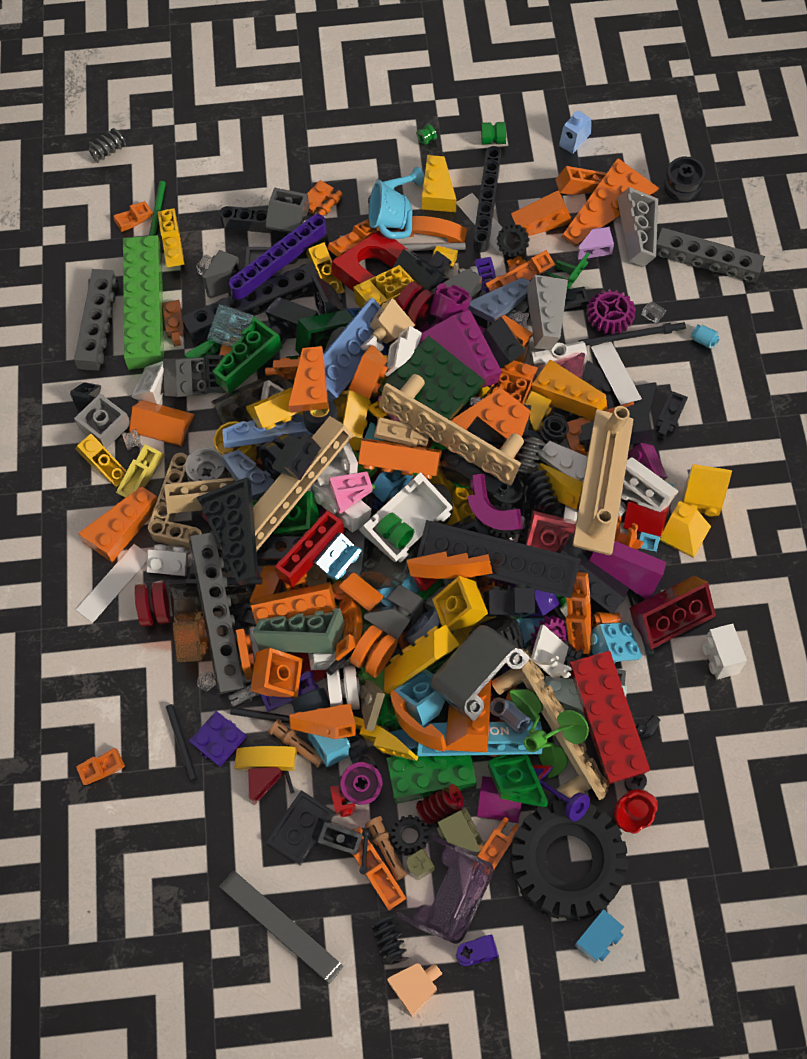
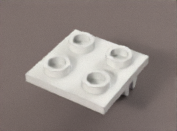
M540 625L531 660L556 681L560 680V676L568 678L571 675L567 671H571L572 668L564 665L569 646L546 626Z

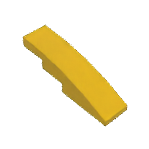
M354 716L356 729L359 728L360 730L359 734L368 741L374 742V746L382 753L415 761L418 760V756L397 737L378 725H375L374 731L366 730L364 719Z

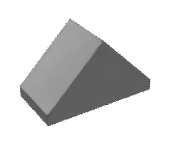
M397 584L386 597L392 606H397L398 608L402 606L410 612L409 615L412 616L408 623L410 626L415 623L424 611L422 598L400 584Z

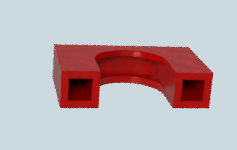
M378 230L365 240L360 241L353 248L348 249L340 257H336L332 261L331 274L354 292V286L375 277L359 264L361 260L375 258L393 268L402 250L407 248L397 240L385 237Z

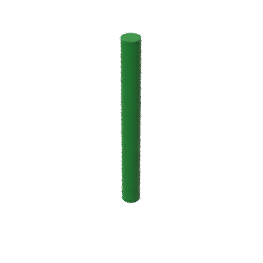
M159 181L149 236H156L158 211H161L166 186L164 181Z

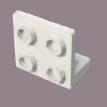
M349 441L317 478L319 486L329 484L331 477L357 473L358 462Z

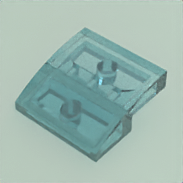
M219 304L207 339L232 347L234 342H238L241 338L243 330L249 327L254 315Z

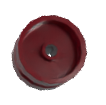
M413 281L406 285L396 302L415 324L413 328L419 329L431 315L430 306L435 293L428 289L423 291L424 288Z
M153 582L151 590L147 583L135 585V605L141 627L153 625L154 615L159 624L170 623V604L165 582Z

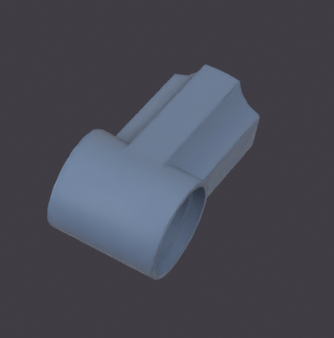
M495 698L491 702V713L500 717L517 733L521 734L528 729L530 718L519 710L514 702L503 698Z

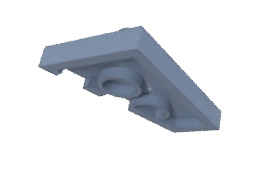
M240 450L222 455L221 461L235 481L246 477L251 481L252 500L262 497L275 482L270 477L271 474L266 470L263 472L255 466L256 463Z

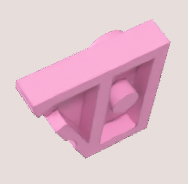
M368 472L331 477L329 479L339 513H343L372 492L373 487Z

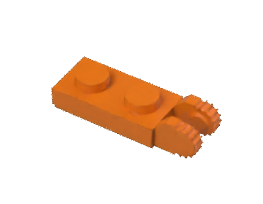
M504 817L498 828L494 829L472 863L473 867L490 877L513 841L512 838L520 827L517 824L513 826L508 837L502 834L501 831L506 827L509 820Z

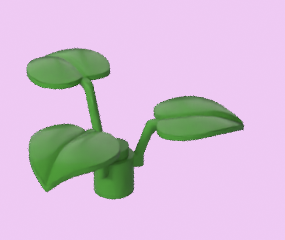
M512 689L509 693L516 707L527 715L531 722L534 721L531 729L528 730L530 735L524 738L525 748L530 752H536L543 748L542 754H538L542 765L553 766V769L547 774V778L560 774L568 765V756L562 747L555 746L554 742H547V739L563 730L566 740L573 744H580L588 736L589 727L587 721L578 712L565 710L557 716V721L561 727L548 734L543 730H535L540 720L539 713L543 710L539 697L534 691L529 689Z

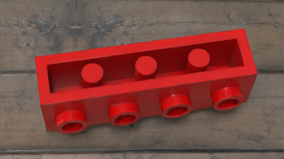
M327 510L290 551L279 560L275 566L277 576L293 588L315 564L314 560L338 532L344 533L343 521Z

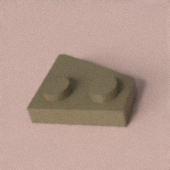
M365 680L359 694L365 729L374 731L385 693L374 681Z

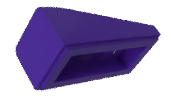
M491 257L474 260V266L477 267L478 274L482 276L481 292L486 291L487 294L489 290L484 288L485 284L496 278Z

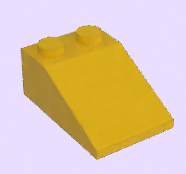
M692 464L683 489L682 502L697 509L699 513H704L707 516H719L724 504L732 470Z

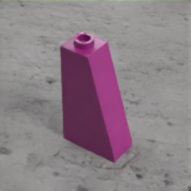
M614 541L611 555L589 550L591 552L589 561L644 599L652 596L664 574L665 561L617 541Z

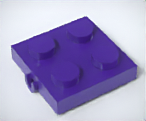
M215 711L189 742L201 752L200 754L205 759L209 758L218 767H221L247 736L236 727L235 723L227 720L219 712Z

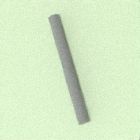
M465 243L402 244L410 251L435 250L436 246L454 250L466 249Z

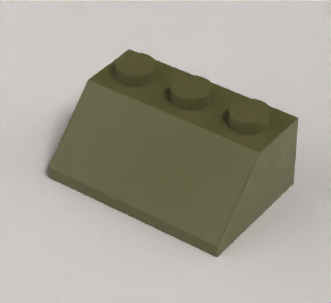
M466 807L438 822V833L442 839L446 838L448 843L474 852H479L485 844Z

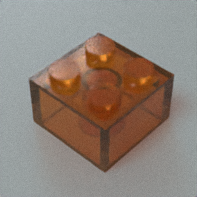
M202 612L178 614L173 622L177 663L201 661L204 654H206V649L209 648L208 639L204 637V630H206L205 618H202Z

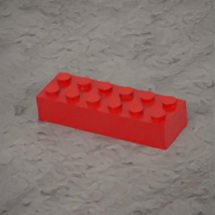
M606 651L570 662L569 666L572 668L570 672L607 785L648 773L650 768L611 652Z

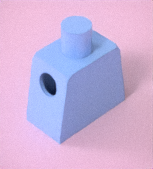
M581 111L574 112L573 116L563 126L559 146L573 154L591 134V118Z

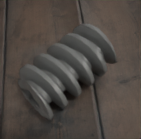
M112 128L111 133L106 132L105 136L101 135L99 139H94V143L89 142L88 150L93 159L99 163L98 157L104 160V153L111 156L109 150L116 153L115 147L121 150V143L125 146L126 143L119 131Z
M525 434L528 437L523 439L525 446H521L520 450L522 453H517L516 456L519 458L517 461L521 463L518 473L528 476V474L534 473L530 467H537L533 460L540 459L536 453L543 452L539 446H545V443L540 439Z

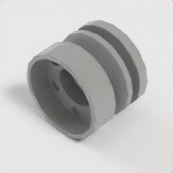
M209 447L194 450L185 462L188 481L228 478L226 467L221 461L222 455L217 450Z

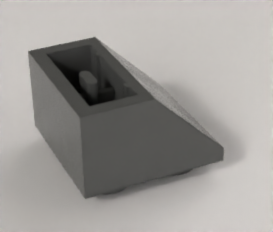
M274 187L268 205L266 228L291 233L304 223L309 210L308 194Z
M219 250L216 256L212 257L211 264L202 274L207 297L213 298L231 292L229 280L241 271L237 256Z
M205 357L163 359L165 396L181 397L207 394Z

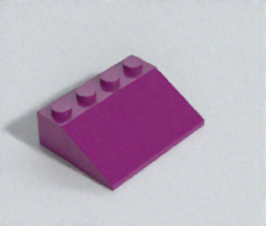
M470 310L453 315L421 334L419 345L429 335L485 380L483 387L498 383L502 370Z

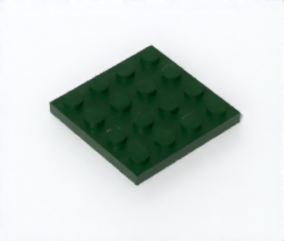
M428 335L414 350L415 352L411 358L381 383L378 392L382 394L386 383L401 390L413 374L419 375L423 378L425 384L414 399L451 420L483 387L485 380Z

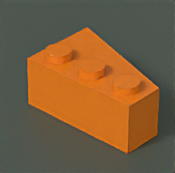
M559 190L511 213L515 224L524 227L529 234L528 236L567 226L572 222Z
M322 346L302 348L288 405L291 413L329 409Z

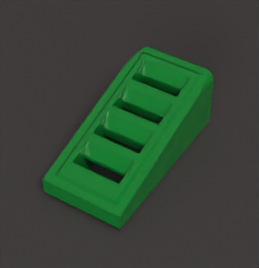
M215 336L190 350L184 355V358L205 357V355L216 354L221 349L218 337Z

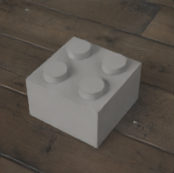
M99 394L74 418L79 430L87 436L92 434L105 449L130 426L127 414L102 394Z

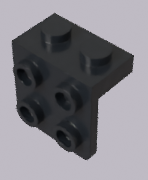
M305 433L301 439L291 437L273 463L272 468L277 472L301 480L321 447L310 435Z

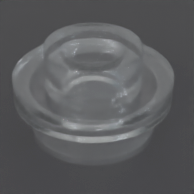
M209 671L202 672L198 677L197 685L203 691L210 690L215 684L214 674Z

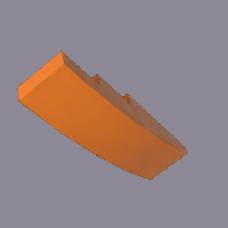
M445 551L407 560L410 576L454 579L458 576L466 578L492 574L488 554L468 558L467 553L447 557Z
M578 572L572 598L566 597L568 640L574 648H581L584 650L583 654H589L591 648L588 573Z
M360 826L354 830L362 834ZM362 837L357 854H352L360 867H362L364 837ZM368 840L366 858L368 872L365 876L389 911L407 898Z

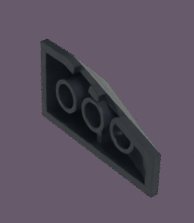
M502 317L489 325L483 332V336L500 369L526 352L522 342Z

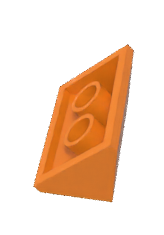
M142 400L132 407L129 431L133 434L181 447L194 414Z

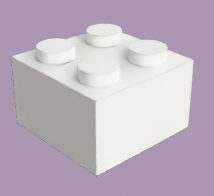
M729 624L709 630L702 644V650L704 655L709 658L710 672L715 675L716 680L739 674L747 659L734 625Z

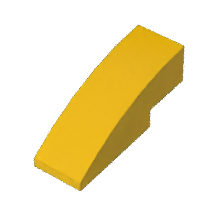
M287 746L237 748L234 769L248 770L278 767L282 771H295L297 750L296 747Z

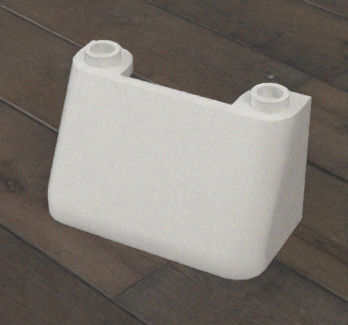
M420 472L359 530L391 560L402 562L409 555L407 553L409 548L423 535L426 520L433 522L441 520V522H444L451 515L449 511L453 507ZM391 512L402 519L401 523H407L415 531L411 541L400 550L390 544L389 539H384L377 533L380 521Z

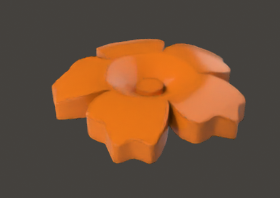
M519 255L514 257V260L509 259L507 261L508 271L510 272L526 263V260L522 261V256Z

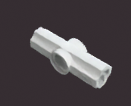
M583 341L565 345L563 343H556L552 350L539 349L530 351L531 364L535 367L544 366L549 360L561 366L565 361L587 357L586 345Z

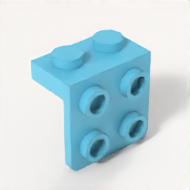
M629 623L599 624L591 630V650L593 655L610 651L614 663L639 660L642 657Z

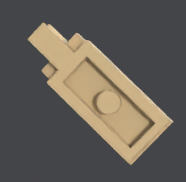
M381 417L378 418L374 434L375 438L409 446H427L429 439L427 435L418 432L409 424Z

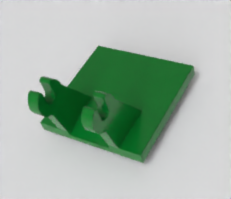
M588 252L577 266L560 260L555 262L557 269L563 270L570 275L567 279V289L572 286L589 263L586 261L590 255ZM550 272L547 273L550 277L566 279L555 274H552Z

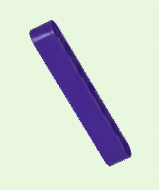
M320 214L313 215L229 280L233 298L242 299L324 237L327 232L324 216Z

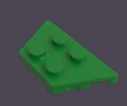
M527 754L500 755L488 762V769L500 799L547 807L548 800Z

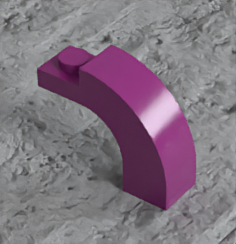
M472 475L471 489L475 491V495L467 497L476 517L487 526L495 529H523L520 509L503 511L495 508L487 497L485 475Z

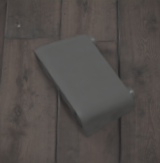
M481 625L471 633L433 675L431 685L455 711L475 721L484 709V702L477 694L505 663L510 668L517 670L521 669L530 660V657L522 649L492 628Z

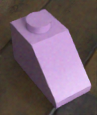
M600 227L591 230L578 248V260L582 259L587 252L590 254L588 258L612 255L614 242L610 227Z

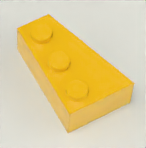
M427 155L422 192V210L456 212V196L444 156Z

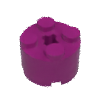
M447 283L439 284L430 306V314L446 320L453 315L468 311L472 297H469L470 293L464 288L454 284L451 287H446Z
M357 762L350 765L343 772L340 780V789L349 802L356 805H365L371 803L379 796L382 789V777L379 771L371 764ZM358 778L367 782L363 790L355 785L358 782Z

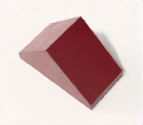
M278 767L248 769L249 799L253 805L283 775Z

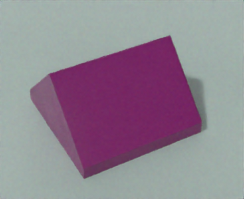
M482 776L477 817L502 821L506 817L509 819L508 822L519 823L521 803L500 799L492 777Z

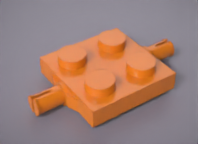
M300 357L293 360L289 358L274 360L273 368H266L265 374L267 376H281L284 380L295 379Z

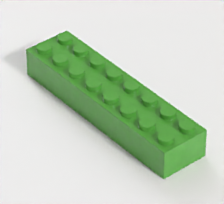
M158 235L123 238L124 359L128 370L141 369L162 362L164 359L162 247Z

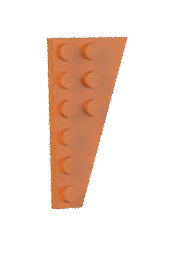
M617 159L561 237L576 247L584 241L592 229L604 228L607 224L621 216L617 198L628 187L648 195L657 192L659 187L623 161Z

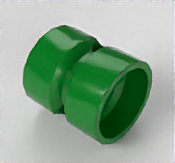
M481 122L482 145H491L493 141L496 144H506V123L496 122L495 125H492L491 122Z
M391 512L380 521L377 533L384 539H389V543L400 550L411 541L415 531L407 523H401L402 519Z

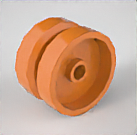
M372 625L357 643L351 655L350 663L357 668L365 666V673L376 678L391 659L398 640L391 635L383 637V630Z

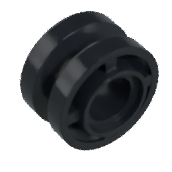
M549 416L543 421L539 435L546 444L551 441L560 445L568 432V424L559 416Z

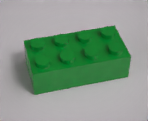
M471 755L418 756L417 761L398 756L387 758L395 804L426 797L429 798L431 794H436L437 791H442L445 787L449 788L451 784L456 785L460 791L476 788L477 781Z

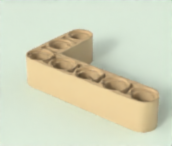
M177 453L173 456L148 525V530L155 542L171 546H182L190 550V536L202 534L201 531L196 527L174 523L176 513L160 516L162 513L167 512L164 484L188 481L185 464L178 466L181 463H185L188 456L184 453ZM157 529H162L160 532L154 533ZM175 533H180L179 536L172 537Z

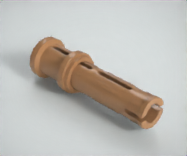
M281 719L274 722L268 734L276 736L282 741L284 746L296 747L297 752L317 768L322 765L323 761L317 751L296 736L295 730H290L282 724Z
M379 816L368 821L365 827L369 828L374 838L373 843L379 846L395 881L408 874L389 840L391 835L386 831L382 823L383 819Z

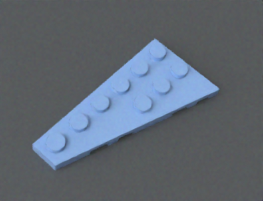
M328 395V400L334 403V400ZM299 413L293 415V419L283 423L281 420L275 423L276 426L269 430L258 428L254 420L249 422L242 421L222 429L225 448L270 442L281 434H287L290 437H302L304 433L307 435L314 434L305 428L304 417L299 415Z

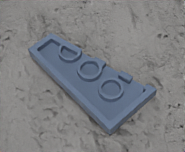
M520 278L471 300L468 310L493 323L528 297L527 286L531 281Z

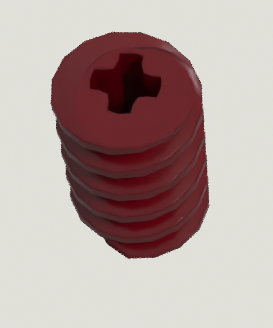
M451 784L449 788L445 787L442 791L431 794L429 798L426 797L422 801H418L416 810L420 818L425 823L431 825L461 810L464 804L463 796L459 788Z

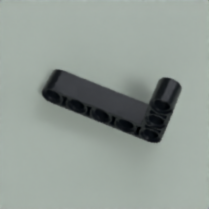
M225 206L219 211L221 223L225 229L281 234L284 237L289 234L266 228L268 210ZM299 256L288 264H295L299 260Z

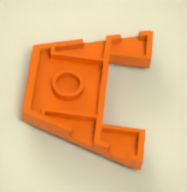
M499 388L453 418L452 422L467 430L473 421L478 418L507 440L512 433L522 437L531 410L505 390Z

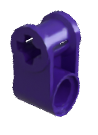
M492 934L460 944L456 953V960L462 966L487 962L499 957ZM463 950H466L467 953H471L469 959H466L465 956H461Z

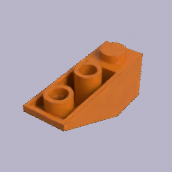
M340 704L334 707L318 708L312 711L297 712L289 715L290 729L332 739L356 736V723L351 704Z

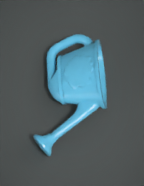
M415 167L409 176L384 182L377 179L374 183L369 203V224L371 228L378 227L380 232L389 239H404L411 235L413 211L411 203L405 195H401L394 188L408 182H414L418 186L423 185L425 174L420 167ZM404 226H405V231H403V232H391V231H389V230L387 229V228H399V229H403Z

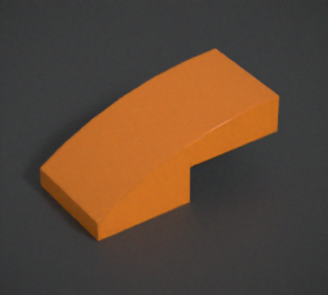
M143 201L130 205L129 211L114 215V221L120 231L123 232L141 224L150 218L153 212L147 203Z
M116 748L97 758L92 757L76 766L83 785L98 781L125 767Z

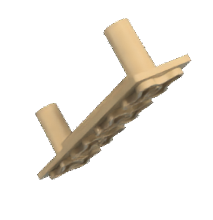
M413 374L401 390L388 383L384 385L379 407L386 413L394 415L401 422L409 424L418 432L424 433L432 438L433 441L447 447L451 452L457 453L468 462L497 477L501 482L512 485L521 465L519 461L514 459L524 443L520 435L512 433L499 450L414 399L425 384L423 378L419 375Z
M624 406L616 407L613 413L596 410L572 544L574 547L611 555L613 552L633 426V418L629 417V410Z
M522 648L530 657V660L521 669L511 668L491 681L495 691L501 695L524 682L527 689L534 691L543 705L541 712L553 731L561 727L557 721V716L565 710L557 700L552 688L546 686L543 681L545 677L537 664L531 660L532 654L530 651ZM563 730L556 733V738L578 773V776L559 786L556 790L571 798L576 793H584L592 788L598 799H603L609 791V785H607L606 779L601 774L595 760L587 755L585 743L573 744L564 737Z

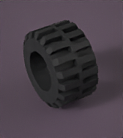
M514 617L489 619L474 627L468 635L470 636L477 627L486 625L520 649L524 645L517 619Z

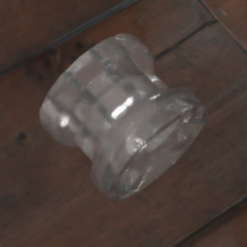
M133 429L130 433H122L127 450H131L135 446H142L137 429Z

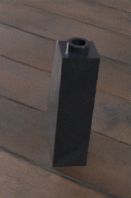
M647 400L626 407L630 413L629 417L633 418L630 445L653 441ZM594 421L581 425L582 433L578 434L579 443L584 445L585 452L589 451Z

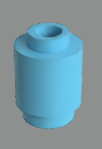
M697 324L691 334V338L695 342L708 348L715 347L720 339L717 331L705 325L700 326Z

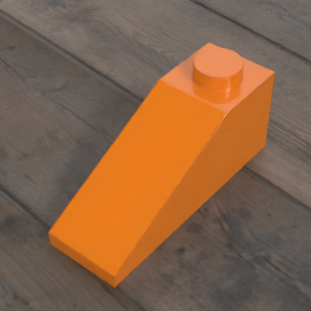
M566 166L555 180L560 193L577 195L594 192L607 173Z

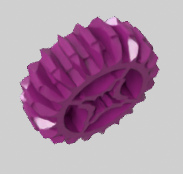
M611 289L608 292L602 290L601 294L596 293L595 297L590 299L587 306V317L589 323H592V328L597 327L598 332L603 330L604 334L607 332L614 334L615 331L617 333H621L622 330L626 331L632 325L636 311L633 301H630V296L624 297V292L619 294L618 290L612 292Z

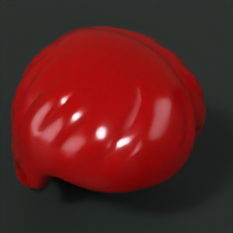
M641 789L630 790L617 801L613 812L614 820L623 831L631 834L638 833L640 830L649 827L654 821L655 813L658 810V802L654 795L648 791Z

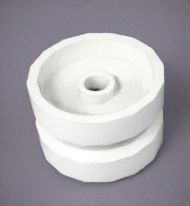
M354 665L345 666L343 669L344 679H341L339 669L333 675L327 673L330 706L343 705V698H346L347 704H351L352 710L360 709L359 677L356 675V667Z

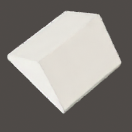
M163 361L145 367L131 396L132 398L159 404L164 393Z

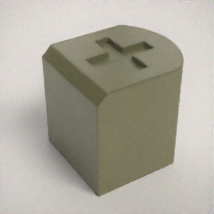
M424 848L407 858L408 872L416 880H420L435 871V867Z

